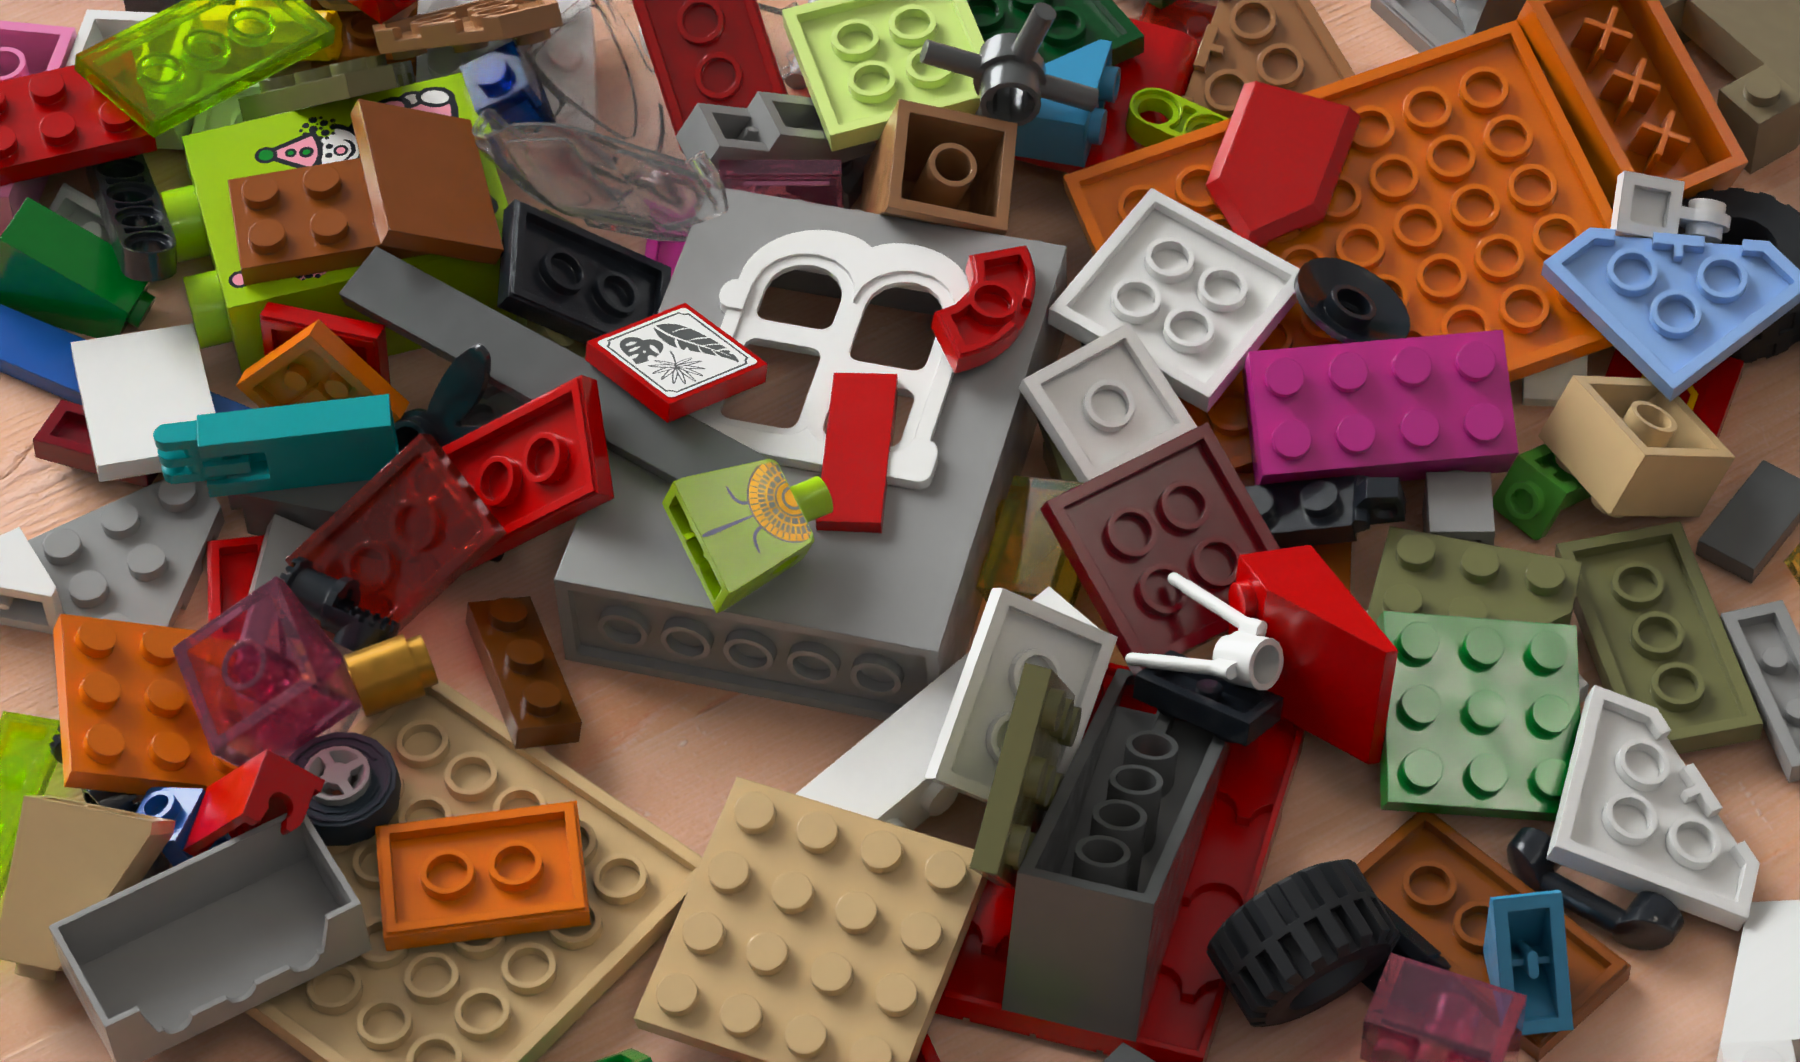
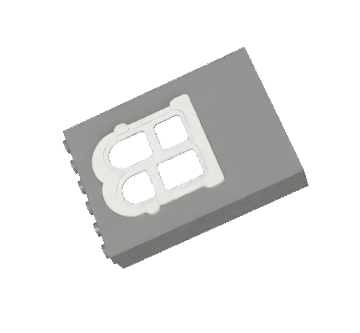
M707 185L658 313L686 303L745 347L751 344L819 356L820 361L799 420L793 427L779 428L727 418L721 413L726 399L688 415L769 459L775 460L791 487L815 476L821 478L826 434L823 429L829 415L834 373L898 374V395L913 398L914 402L902 438L898 444L891 446L889 452L887 493L882 533L817 530L816 519L810 521L808 524L813 532L814 543L800 562L731 607L716 614L662 505L672 484L607 449L614 499L578 516L554 578L565 659L884 721L965 655L1038 423L1035 413L1018 388L1024 378L1057 361L1065 336L1064 332L1048 324V316L1051 305L1067 288V246ZM1027 246L1032 257L1036 277L1035 295L1029 317L1016 341L993 360L976 368L954 373L936 337L926 365L919 370H907L857 361L850 356L868 304L934 315L936 311L955 305L969 291L970 288L965 272L969 255ZM768 287L841 299L834 322L825 329L765 320L758 316V311Z

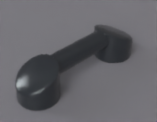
M1532 827L1521 828L1508 844L1507 858L1514 876L1535 892L1560 890L1563 896L1564 908L1612 933L1613 938L1618 943L1628 948L1637 950L1664 948L1674 940L1684 925V919L1680 910L1670 900L1658 893L1642 891L1637 894L1629 907L1624 910L1556 873L1561 865L1546 859L1551 836L1539 829Z

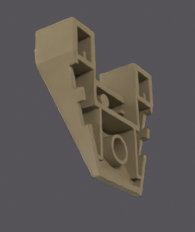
M1659 0L1683 44L1693 40L1737 79L1719 89L1717 106L1748 160V164L1744 169L1749 174H1752L1796 149L1800 144V0Z

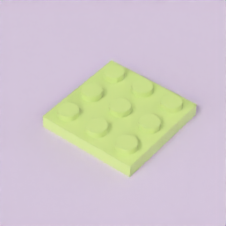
M819 0L782 10L784 29L832 152L879 140L899 99L974 115L980 106V98L976 94L973 78L920 62L921 50L927 39L979 54L980 48L985 42L967 0Z

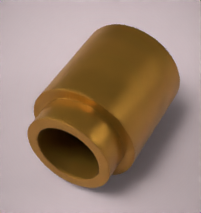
M401 634L346 654L343 657L347 669L336 672L349 710L362 706L366 717L426 696L424 689L439 684L421 634L409 639H405L404 635Z

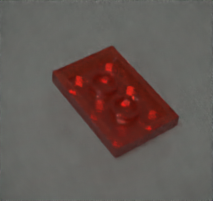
M420 433L289 555L285 561L291 566V561L301 556L312 561L314 569L338 580L347 576L358 581L361 592L358 607H361L363 610H371L370 613L374 615L377 612L381 614L380 617L383 619L385 616L389 617V625H391L392 620H395L401 626L400 632L507 532L433 436Z

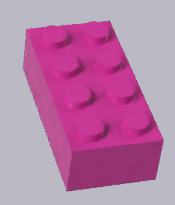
M1503 330L1248 352L1242 370L1255 485L1351 475L1399 477L1400 481L1426 479V472H1448L1452 470L1503 473L1508 472L1519 454Z

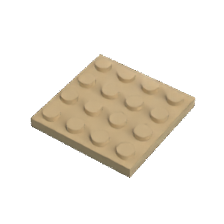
M737 776L635 1013L634 1020L637 1027L740 1062H916L988 880L970 868L974 849Z

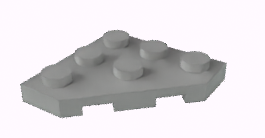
M162 479L28 540L55 584L64 614L173 627L180 609L186 610L203 572L201 562L207 551V541L217 540L225 521L221 505L215 497H209L205 481L171 484Z

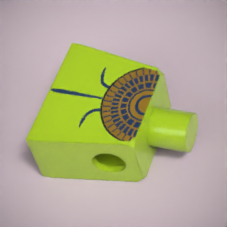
M773 459L760 460L680 478L673 481L662 502L716 614L731 607L800 562L814 543L813 532L808 522L833 512L831 494L825 482L819 476L790 487L779 464Z

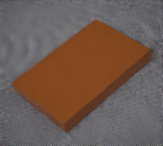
M358 99L350 115L380 244L387 247L496 265L504 248L471 120Z

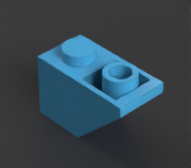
M1102 39L1045 64L1046 74L1097 88L1099 90V97L1095 109L1089 112L1041 98L1039 114L1031 122L1023 126H1017L1015 156L1085 167L1092 144L1101 145L1103 142L1107 124V109H1104L1106 102L1115 103L1121 79V68L1112 66V41Z

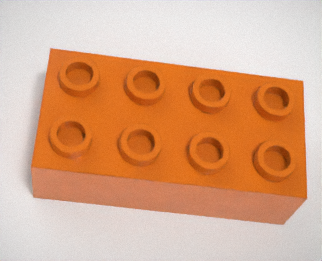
M1526 0L1517 17V21L1612 210L1617 177L1623 171L1684 181L1683 199H1689L1696 196L1698 192L1710 189L1720 191L1731 188L1748 164V160L1659 0Z

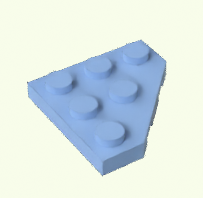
M1590 227L1545 260L1541 275L1670 402L1800 303V270L1770 241L1743 239L1742 245L1705 243V236L1654 232L1651 239L1615 236L1616 229Z

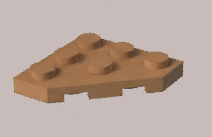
M478 0L382 24H375L372 27L380 54L392 53L393 60H403L423 55L430 48L451 46L454 49V53H463L484 48L489 45V41L509 38L516 40L517 46L535 44L551 39L550 29L563 26L559 4L556 0Z
M1219 0L1211 24L1207 25L1193 64L1194 71L1185 96L1182 95V97L1226 118H1231L1244 84L1258 81L1294 92L1305 93L1354 76L1355 73L1310 0Z

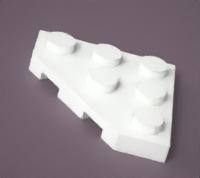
M1594 685L1585 698L1546 859L1637 894L1642 891L1658 893L1670 900L1679 910L1738 932L1749 917L1760 865L1759 861L1745 841L1737 844L1719 817L1718 813L1723 807L1694 763L1686 766L1670 743L1667 736L1671 729L1659 710L1645 703Z

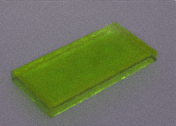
M182 0L76 54L75 71L154 138L259 83L258 81H262L333 44L335 27L303 0Z

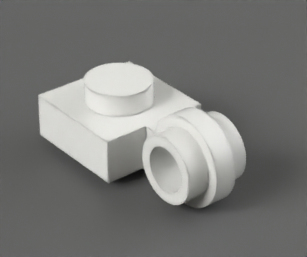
M1623 171L1617 177L1610 229H1616L1615 236L1652 239L1654 232L1678 234L1680 225L1685 229V235L1705 236V243L1719 244L1722 242L1723 233H1727L1730 230L1731 217L1725 214L1727 205L1718 200L1694 198L1689 200L1688 207L1682 206L1684 181Z

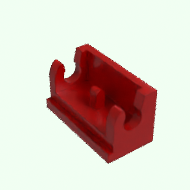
M266 749L207 787L183 851L195 857L209 850L215 840L227 833L233 839L285 813L287 815L281 822L280 832L282 835H286L302 824L312 797L321 792L325 780Z

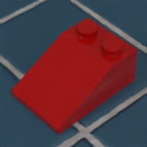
M1311 545L1239 555L1236 580L1229 588V605L1247 617L1265 621L1267 623L1265 637L1275 639L1283 649L1284 661L1282 672L1276 683L1267 690L1284 697L1281 717L1368 765L1380 763L1397 662V648ZM1229 624L1228 635L1238 631L1237 627Z

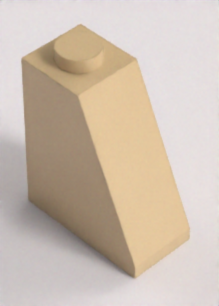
M25 795L0 919V959L15 962V974L19 976L48 981L56 980L57 971H63L49 926L140 883L172 837L176 821L51 795Z

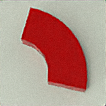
M1026 245L969 255L965 269L970 288L969 291L955 305L934 313L931 328L954 373L967 371L993 360L1006 351L1023 331L1029 317L1036 286L1035 268Z

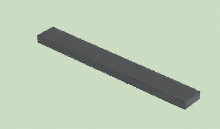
M377 246L339 292L345 305L385 325V327L451 363L472 346L482 344L488 350L491 357V372L488 383L525 404L580 375L596 379L607 449L671 484L673 481L683 477L769 459L690 415L683 416L669 423L665 422L588 363L583 357Z

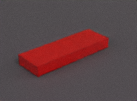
M834 373L821 479L825 482L832 497L833 512L816 519L817 530L882 533L887 493L888 458L891 446H893L899 393L897 391L898 374Z

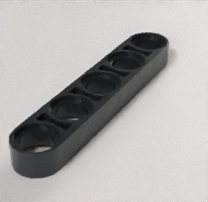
M143 154L87 166L86 175L121 272L133 280L153 282L165 280L176 274L177 240Z

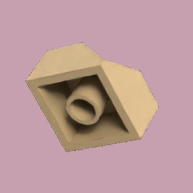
M1573 375L1538 435L1555 454V460L1559 467L1573 475L1591 495L1593 505L1604 514L1614 518H1623L1624 516H1653L1662 519L1669 517H1700L1735 459V456L1679 396L1670 402L1647 378Z

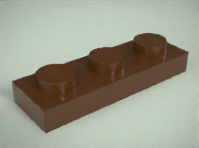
M503 597L496 600L468 602L465 622L515 749L579 742L582 721L531 597Z

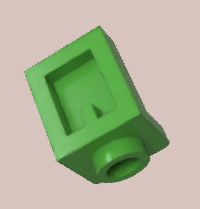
M1546 444L1519 454L1493 496V508L1533 540H1539L1547 535L1561 510L1591 497L1573 475L1559 467L1555 460V454Z

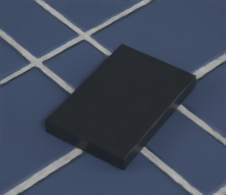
M514 199L504 209L502 227L504 251L500 257L497 307L586 345L589 340L658 314L671 280V267L519 200Z

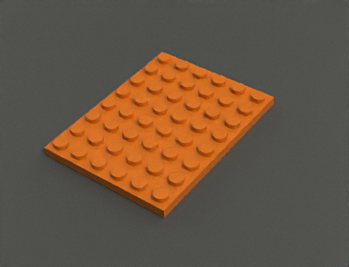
M1517 19L1302 93L1349 106L1361 116V121L1324 221L1302 232L1296 229L1269 241L1268 247L1264 248L1265 250L1300 269L1306 262L1312 259L1328 257L1354 263L1372 272L1388 284L1405 305L1410 318V330L1406 338L1503 330L1510 382L1613 346L1541 275L1543 262L1588 228L1610 229L1613 210ZM1231 118L1064 175L1065 192L1093 256L1151 188L1232 231L1221 210L1216 208L1206 191V182ZM1297 300L1257 351L1342 344V342L1330 337L1318 327L1304 312ZM1242 370L1208 412L1178 397L1197 427L1207 422L1209 423L1235 471L1238 473H1253Z

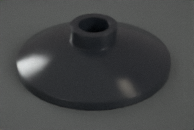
M1324 257L1306 262L1297 273L1294 281V290L1299 304L1308 317L1330 337L1342 343L1407 337L1410 330V318L1405 305L1394 290L1372 272L1345 260Z

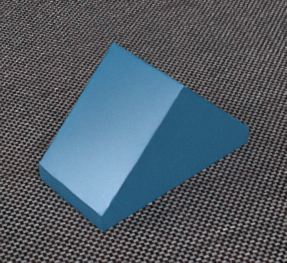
M1560 890L1490 897L1483 955L1501 1034L1504 1037L1574 1030L1562 892Z

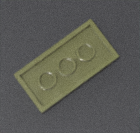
M1680 521L1556 544L1555 557L1582 562L1580 581L1573 610L1603 688L1657 708L1671 729L1667 738L1678 754L1760 739L1763 721Z

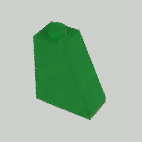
M29 197L25 199L0 236V304L45 323L94 338L121 335L128 323L136 328L140 327L156 299L155 296L147 292L151 281L133 280L121 272L112 244Z

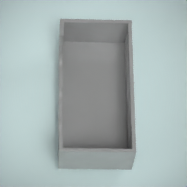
M287 813L49 926L63 971L113 1062H143L372 950L361 902L307 814L302 824L286 835H282L280 829L281 822L286 818Z

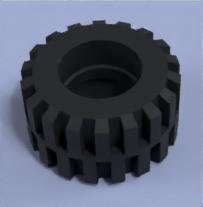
M1344 859L1324 862L1300 870L1250 899L1220 926L1210 940L1206 953L1250 1025L1253 1027H1266L1284 1024L1301 1018L1351 990L1372 974L1387 959L1399 941L1400 934L1357 864L1352 860Z

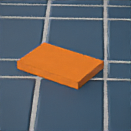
M577 801L375 827L383 939L386 951L591 925Z

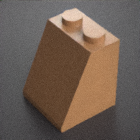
M899 99L864 167L860 210L1006 235L1009 223L1018 123Z

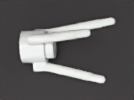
M1175 572L1168 575V582L1172 586L1237 627L1238 631L1219 639L1215 645L1212 660L1134 652L1128 653L1125 657L1126 663L1131 666L1213 675L1223 678L1228 683L1256 690H1268L1276 683L1282 672L1284 661L1283 649L1280 643L1273 638L1265 637L1267 632V623L1265 621L1245 616L1197 584Z

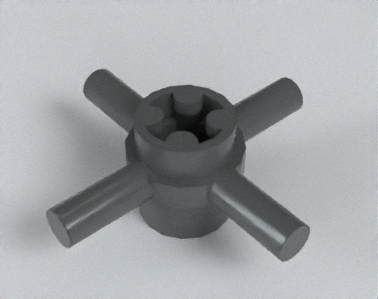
M1039 2L1034 5L1019 34L1010 32L997 34L987 39L981 46L979 54L929 39L924 42L921 50V63L973 78L976 94L980 98V106L975 115L1018 123V126H1023L1031 122L1039 114L1041 98L1092 112L1099 97V90L1097 88L1046 74L1044 59L1039 54L1038 49L1056 18V11L1046 3Z

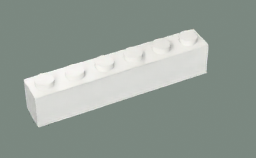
M1050 586L1032 600L1098 628ZM969 652L798 791L796 795L910 830L917 828L930 816H938L945 812L953 804L959 792L925 778Z

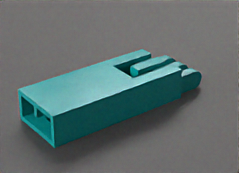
M389 394L197 415V420L162 424L153 432L165 481L171 484L207 481L210 498L400 477L399 445Z

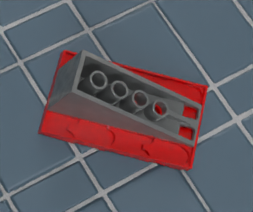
M1109 663L1081 744L1017 872L1016 888L1014 890L998 886L987 880L935 1013L960 1020L968 1018L970 1019L969 1022L1026 1036L1034 1034L1039 1039L1092 1052L1100 1050L1105 1055H1110L1124 1042L1156 1062H1206L1228 995V987L1206 953L1208 950L1207 946L1220 926L1236 910L1258 893L1307 731L1281 717L1279 722L1246 747L1238 743L1225 742L1216 737L1213 732L1183 719L1167 717L1160 713L1157 708L1132 698L1135 677L1127 666Z

